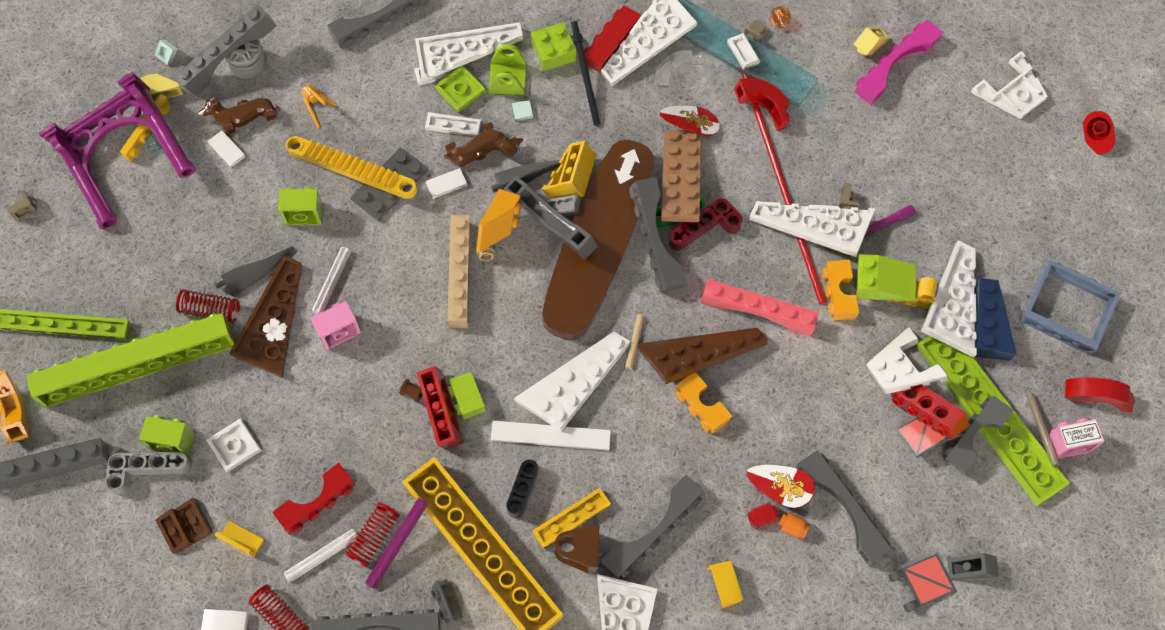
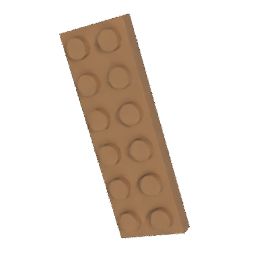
M664 130L661 221L699 222L700 134L687 130Z

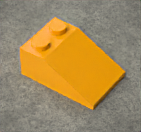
M502 189L498 190L479 224L476 252L480 253L511 234L513 228L518 227L520 218L517 216L522 207V204L519 203L520 195Z

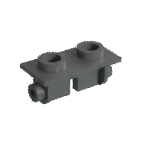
M447 579L440 582L439 580L436 581L432 586L431 594L433 599L438 602L441 619L445 620L446 625H448L453 619L454 621L461 619L463 612L458 600L451 602L449 600L456 596L451 583Z

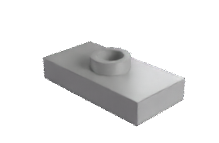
M576 194L548 199L546 203L562 216L575 215L579 211L580 196Z

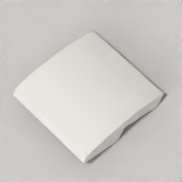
M204 610L201 630H247L249 613L228 610Z

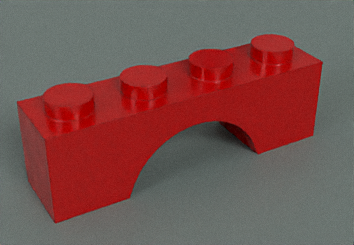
M337 463L322 474L324 481L323 489L315 500L306 504H298L287 500L272 512L289 535L301 531L304 523L308 520L314 521L320 516V511L324 508L329 509L337 503L336 499L342 495L347 496L353 491L352 487L355 486V483L340 463Z

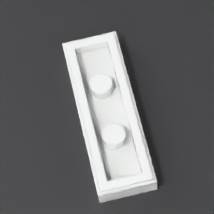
M428 112L425 130L474 137L480 133L482 120Z

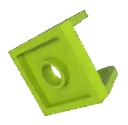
M510 44L500 45L491 59L489 94L525 95L526 60L516 46ZM509 49L514 51V53L505 54L502 50ZM503 78H510L511 80L506 81Z

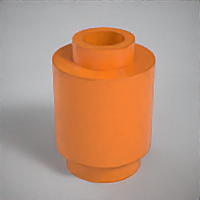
M788 512L787 515L783 513L779 521V525H781L780 530L797 539L799 537L804 539L810 524L806 523L807 520L791 512Z

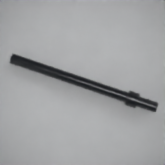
M578 21L571 22L573 44L576 45L593 125H599L601 123L582 44L584 42L583 35L580 34Z

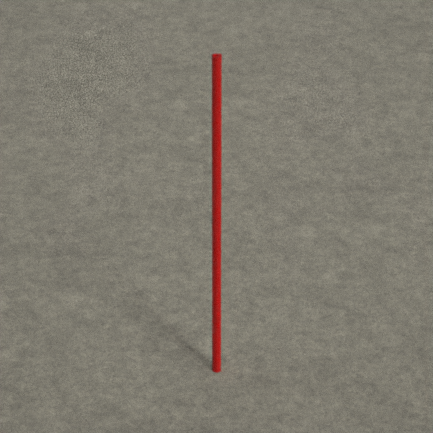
M738 64L742 78H750L747 69L743 70L740 64ZM751 103L785 205H791L793 203L760 106L757 103ZM796 236L819 305L827 303L806 241Z

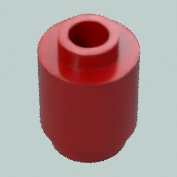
M771 503L752 508L750 512H747L752 528H760L777 522L776 517H779L776 506H772Z

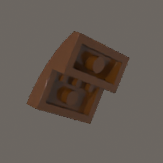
M190 498L176 509L171 508L155 519L172 554L179 553L213 533L196 498Z

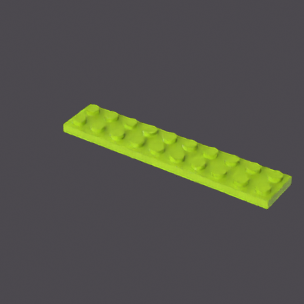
M931 336L916 345L931 367L938 364L946 373L948 381L943 382L969 418L974 413L978 415L982 410L980 408L982 402L986 398L990 399L993 396L1012 408L973 357ZM1015 411L1012 412L1001 427L985 426L979 429L1036 506L1070 484L1058 467H1052L1048 454Z

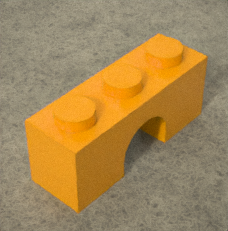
M850 260L827 261L825 268L822 269L823 280L827 281L825 295L830 299L828 313L832 315L833 320L856 319L859 314L856 295H846L839 288L842 284H850L853 278Z
M697 373L691 374L676 385L675 390L677 392L675 394L681 402H686L689 406L688 411L690 414L700 419L701 427L706 432L710 431L711 434H714L730 422L732 415L720 401L713 406L702 404L699 396L706 391L707 385Z

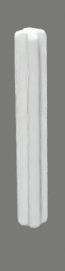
M344 246L340 248L312 309L313 313L316 314L319 311L325 310L351 254L349 248Z
M349 530L285 571L286 579L289 582L294 581L353 543V540H357L355 536H358L355 530Z

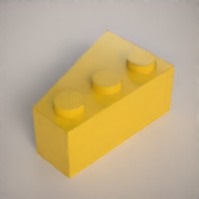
M585 140L569 145L559 161L561 165L556 172L553 171L550 175L552 177L550 183L542 188V191L549 199L576 194L580 198L584 197L597 155Z

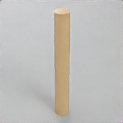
M637 314L625 365V368L630 370L633 369L644 321V315Z

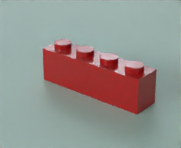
M625 5L620 10L617 9L612 20L604 25L603 31L594 37L591 46L585 48L587 65L601 73V70L611 56L620 48L623 40H626L629 36V32L641 15Z

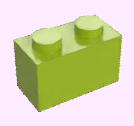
M472 372L449 379L450 386L447 388L451 398L455 397L457 401L454 407L458 416L462 415L465 420L486 412Z

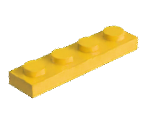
M160 94L155 104L162 115H167L171 104L166 96ZM143 125L137 126L120 151L125 160L131 162L133 158L139 156L140 148L150 139L152 132L150 128Z
M598 488L534 529L532 533L542 549H545L555 542L556 537L560 533L576 529L610 507L611 503L601 488Z

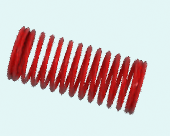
M182 289L176 298V311L178 313L208 318L212 314L215 298L217 297L215 313H217L219 299L221 298L219 314H221L223 300L225 299L223 309L225 317L227 301L229 300L228 312L225 318L227 319L228 317L227 321L234 323L237 317H234L232 320V311L235 310V305L236 312L240 311V302L234 298H222V296L218 297L213 294H201V292L197 293V291L193 292L192 290ZM192 292L189 309L187 310V303L189 302L190 293ZM182 293H183L182 300H181V310H180V309H179V303H180L181 295H182ZM204 295V300H203V304H202V311L200 312V305H201V303H202V296ZM209 296V299H208V302H207V307H206V312L204 313V306L206 305V297ZM211 297H213V300H212V303H211V312L208 314V307L210 306V300H211ZM194 300V309L191 310V304Z
M378 502L376 508L373 509L374 512L368 517L369 520H366V524H363L364 528H360L362 532H358L359 536H355L357 540H353L354 544H350L352 548H348V551L345 553L350 559L359 561L363 567H367L369 563L352 551L364 556L369 561H371V558L359 552L355 547L372 557L374 555L357 543L369 548L374 553L377 552L358 538L370 543L377 549H379L377 545L362 535L382 545L381 542L369 536L363 530L375 535L382 541H384L382 537L370 531L367 527L387 537L386 534L374 528L368 522L389 533L387 529L375 523L372 519L384 524L389 529H392V527L377 519L374 515L383 518L391 525H394V523L376 511L389 516L393 521H397L395 518L400 516L397 511L382 502ZM386 510L391 512L393 515L391 516L388 513H386Z
M269 584L260 587L250 597L248 604L255 608V611L261 615V618H265L264 621L268 622V625H271V628H274V630L278 626H280L278 630H286L294 620L296 621L289 630H292L298 623L299 625L295 630L310 629L306 623L302 624L303 620H299L300 617H296V613H293L289 606L286 607L287 603H284V600H280L281 597H277V593L274 594L275 591L271 590L272 587ZM272 592L269 598L264 603H261V601ZM273 596H275L274 599L267 606L263 607ZM278 599L275 605L271 609L267 610V608ZM281 603L273 613H270L274 607ZM281 607H283V609L280 611V613H279L277 616H274V617H273V615H274ZM288 609L280 619L276 620L281 613ZM287 614H289L283 623H279ZM293 616L290 622L286 626H283L286 623V621Z

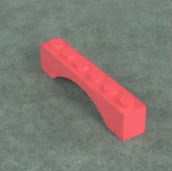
M711 279L707 281L701 300L702 304L721 310L742 311L767 318L786 327L790 331L810 337L815 329L819 315L817 311Z

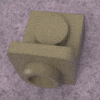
M754 20L749 27L745 28L744 34L750 44L759 45L770 28Z
M844 183L839 201V208L841 209L859 208L860 203L852 201L854 192L851 191L852 184Z
M25 190L20 191L24 200L15 202L7 207L9 214L15 221L37 211L34 206L37 204L32 194L28 195Z

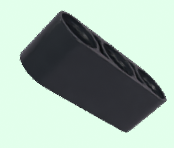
M528 459L522 462L510 492L506 508L507 513L512 518H520L527 507L539 474L538 464L534 460ZM527 467L535 469L532 474H526L524 470ZM525 485L528 487V490L525 493H520L517 490L518 487ZM513 504H519L521 509L514 512L510 507Z

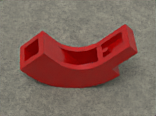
M743 78L738 81L734 91L739 104L757 103L762 105L770 113L776 130H784L790 122L789 114L786 111L790 103L784 93L775 85L762 79Z
M1096 377L1066 379L1065 398L1073 403L1101 402L1113 405L1123 412H1133L1135 399L1133 393L1130 392V386L1125 383Z

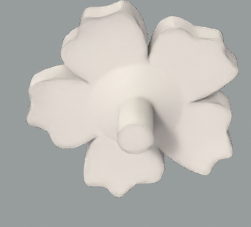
M274 318L270 320V323L263 326V331L267 333L266 337L270 341L274 339L277 341L283 340L287 325L285 323L280 324V321Z

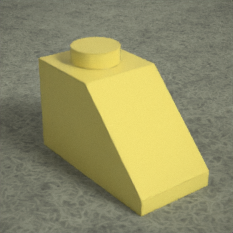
M867 27L855 41L854 45L860 54L864 56L872 55L889 41L891 37L880 27Z
M149 74L141 78L150 87L149 94L154 102L160 94L166 96L167 99L183 94L177 82L159 74Z

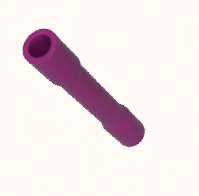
M909 205L890 216L870 224L864 238L896 222L914 216L916 214L915 208Z

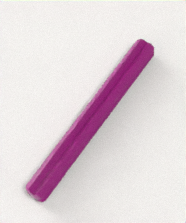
M419 497L368 576L365 583L369 587L376 588L428 506V502L425 499Z

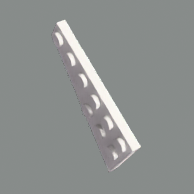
M653 0L652 5L643 13L629 32V36L626 40H623L620 48L605 64L601 74L611 86L615 85L696 27L697 22L678 0Z
M520 22L415 38L422 82L496 52L500 45H512L522 41L523 34Z
M756 201L749 220L856 257L875 209L858 210L857 207L841 209L839 206L780 205V203Z
M958 240L921 332L974 357L977 354V348H975L976 294H974V287L976 286V279H974L976 251L975 248Z
M612 332L516 396L514 401L562 431L629 347L630 341L618 333Z
M597 574L602 630H648L657 589Z

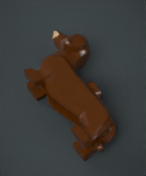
M210 98L205 102V107L197 113L202 117L213 115L216 123L222 126L225 134L229 136L236 133L235 127H243L259 116L267 117V122L276 119L277 116L274 110H277L278 106H273L272 102L267 98H257L251 101L241 100L237 103V106L225 108L219 100Z
M490 122L483 126L485 133L475 135L464 146L455 148V142L446 145L447 154L444 157L459 166H464L475 160L481 161L486 157L487 153L493 150H499L506 157L510 158L517 153V146L523 142V138L517 136L508 139L501 131L494 130V126Z

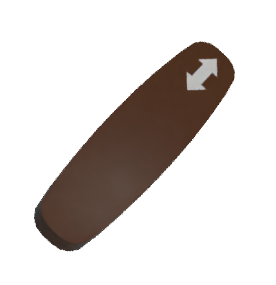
M625 139L612 145L579 205L578 214L574 216L572 223L578 225L591 235L598 247L586 259H583L565 243L562 245L542 311V321L545 329L556 337L565 340H575L585 335L606 298L607 291L619 268L638 220L634 211V200L631 199L629 194L630 186L637 180L651 178L654 157L652 151L642 143Z

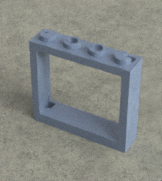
M1049 260L1043 267L1019 322L1091 356L1100 344L1121 293L1111 289L1112 287L1098 283L1093 278L1081 275L1076 270L1066 268L1059 262L1056 263ZM1048 274L1107 301L1091 339L1032 312Z

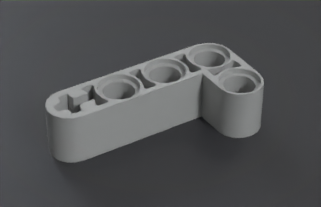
M182 452L116 453L108 459L106 486L113 493L121 495L129 489L130 475L185 474L191 469V461ZM144 460L143 465L139 468H136L137 463L139 461ZM164 460V464L157 468V463ZM123 461V465L120 468H116L118 462ZM121 480V485L114 488L115 483Z

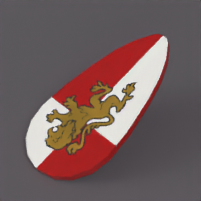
M671 106L660 111V116L667 122L696 134L712 136L719 130V121L716 116L702 107Z
M759 465L747 470L749 480L760 492L785 507L794 509L803 507L814 496V481L803 470L778 465Z

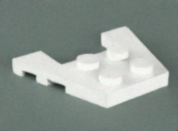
M1022 51L1008 62L1020 74L1009 84L996 92L985 80H982L971 90L972 94L1019 119H1022L1048 97L1038 78H1035L1033 75L1032 67L1029 63L1027 64Z
M910 328L904 330L866 364L869 372L885 394L911 389V386L920 384L923 386L931 385L930 382L948 381L946 373L938 364L919 373L905 355L904 350L919 343L918 338Z

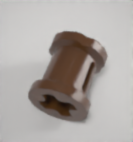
M409 379L403 382L399 391L400 395L413 398L416 403L420 401L423 395L421 388L411 383Z

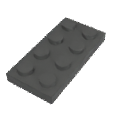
M401 147L382 165L387 170L390 169L392 172L396 171L400 175L411 178L415 183L428 171L426 166ZM364 183L350 198L360 208L379 221L402 197ZM406 185L403 191L408 192L412 186Z

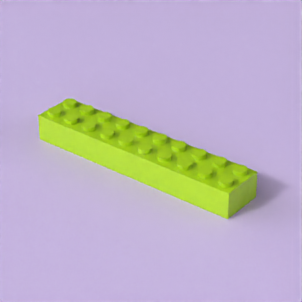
M215 313L208 316V318L192 320L189 324L183 326H173L170 330L164 332H154L145 338H135L129 343L117 344L104 351L98 350L85 357H75L72 361L66 363H56L47 369H37L33 373L26 375L31 397L41 406L47 408L231 349L235 344L231 326L223 313Z

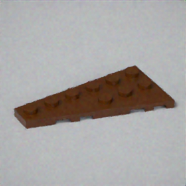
M283 256L229 353L231 357L283 378L302 270L301 262ZM276 318L280 321V324L285 323L287 325L286 332L284 333L285 338L278 341L276 339L273 341L268 340L266 337L267 333L263 331V326L270 323L271 319Z
M758 328L638 343V348L665 384L763 347L767 345L768 339Z

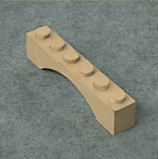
M451 215L447 319L449 328H468L470 215Z

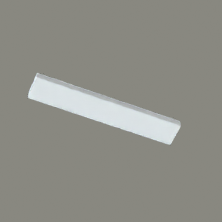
M493 421L491 441L609 451L611 430L565 427L560 431L552 425Z

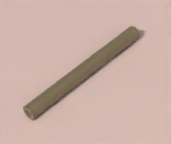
M1033 393L1028 394L1026 397L1052 467H1057L1060 463L1035 395Z

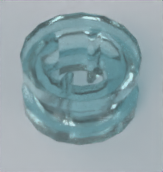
M154 134L145 138V145L150 152L155 153L162 149Z

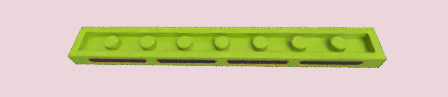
M0 309V330L127 340L130 327L128 319Z

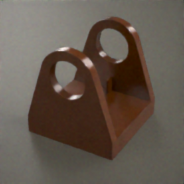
M589 525L560 533L555 539L556 558L560 562L585 573L596 574L600 526ZM565 536L571 537L560 541V539ZM565 543H569L574 549L570 552H565L560 547Z

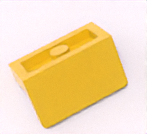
M228 521L221 534L219 532L215 534L219 540L252 558L256 556L265 541L231 521Z

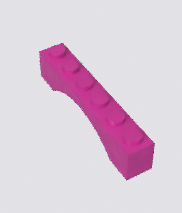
M927 19L922 24L918 23L911 35L907 34L902 39L900 45L896 44L888 56L882 57L877 67L873 66L865 78L861 77L857 81L855 93L872 105L883 95L886 88L887 74L892 66L910 54L929 51L940 40L943 32Z

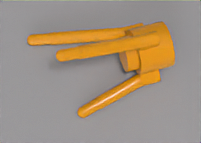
M308 84L301 92L304 96L303 102L306 104L317 128L320 129L321 126L310 102L316 103L319 101L323 105L328 102L335 108L338 105L312 84Z

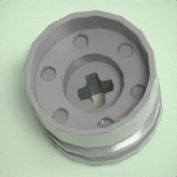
M259 39L243 44L225 57L232 73L243 79H250L260 75L267 64Z

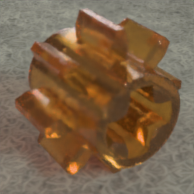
M779 6L770 12L769 21L772 26L776 25L778 28H783L790 23L789 19H791L790 16L792 14L788 8L784 9L782 6Z

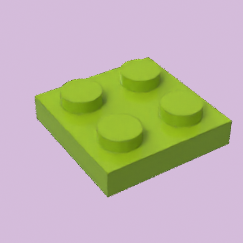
M463 65L435 85V90L458 113L486 92L485 88Z

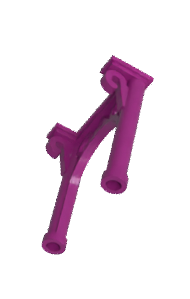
M133 71L117 81L124 89L123 91L118 92L113 98L103 102L93 111L86 113L85 116L76 122H72L67 128L62 129L57 124L52 123L39 132V135L51 143L53 148L61 154L97 218L96 222L99 228L102 230L115 225L117 218L91 174L90 160L97 144L109 132L130 124L146 126L156 136L180 178H187L196 171L193 162L187 158L149 94L150 87ZM135 106L131 117H123V112L126 109ZM142 111L147 120L139 118ZM114 115H117V117H118L119 119H116V118L110 119V118L113 117ZM86 135L90 136L86 146H78L81 138ZM78 151L84 152L82 160L77 153Z

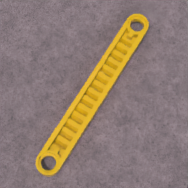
M294 136L286 142L289 154L301 160L405 199L413 198L417 194L418 190L414 180L400 175L396 171L392 172L383 166L373 165L370 161L366 162L364 159L354 158L351 154L341 153L339 150H334L332 147L328 148L326 145L322 146L319 142L315 143L313 140L309 141ZM294 144H300L298 149H291ZM406 185L412 186V189L409 192L403 191V188Z

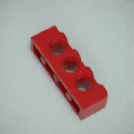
M432 366L417 372L437 446L446 450L464 443L443 370Z
M922 384L911 386V389L891 393V400L896 406H901L911 416L918 417L926 426L933 427L943 437L946 436L953 440L969 426L966 412Z

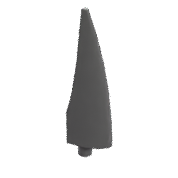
M560 160L537 162L495 173L494 176L497 184L492 185L491 190L493 193L499 189L503 190L515 176L528 184L537 177L559 168L561 165L559 163Z
M293 246L268 258L238 266L222 274L221 279L213 283L217 289L226 285L231 295L234 296L269 273L281 262L283 256H287Z

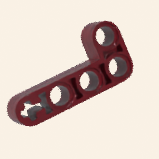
M719 198L700 211L699 222H684L674 229L670 234L669 246L675 251H680L718 224L728 233L735 234L740 230L742 216L727 199ZM718 208H723L725 211H719ZM703 218H709L711 221H704ZM730 221L736 222L737 225H732V224H730L729 222H730ZM689 228H694L696 231H695V232H691V231H689L688 229H689Z

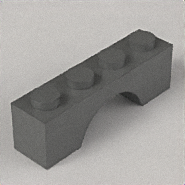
M995 396L990 399L986 398L980 405L982 410L978 415L974 413L969 419L968 423L970 426L966 431L963 430L964 434L957 437V443L954 446L950 444L943 453L946 455L944 460L962 474H965L978 458L973 450L975 433L985 426L1001 427L1014 411Z

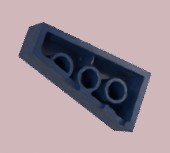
M979 278L974 287V294H976L975 348H977L975 357L1010 361L1017 353L999 280Z

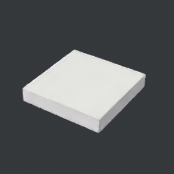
M241 418L206 440L227 473L262 451Z

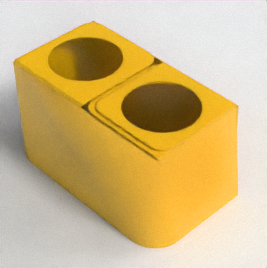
M732 561L707 567V571L711 570L721 600L720 609L743 600Z

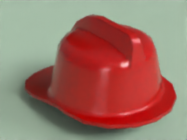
M1094 111L1089 113L1083 121L1086 144L1096 154H1105L1114 147L1116 142L1113 121L1105 112Z

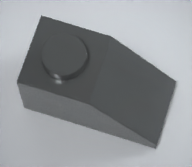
M981 553L947 559L949 579H987L999 577L996 556Z

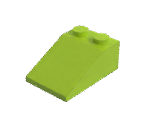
M859 254L856 298L915 301L916 265L880 255Z

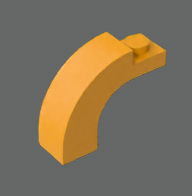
M7 370L0 371V412L2 419L0 428L8 443L11 444L28 438L30 427L16 382L13 383Z

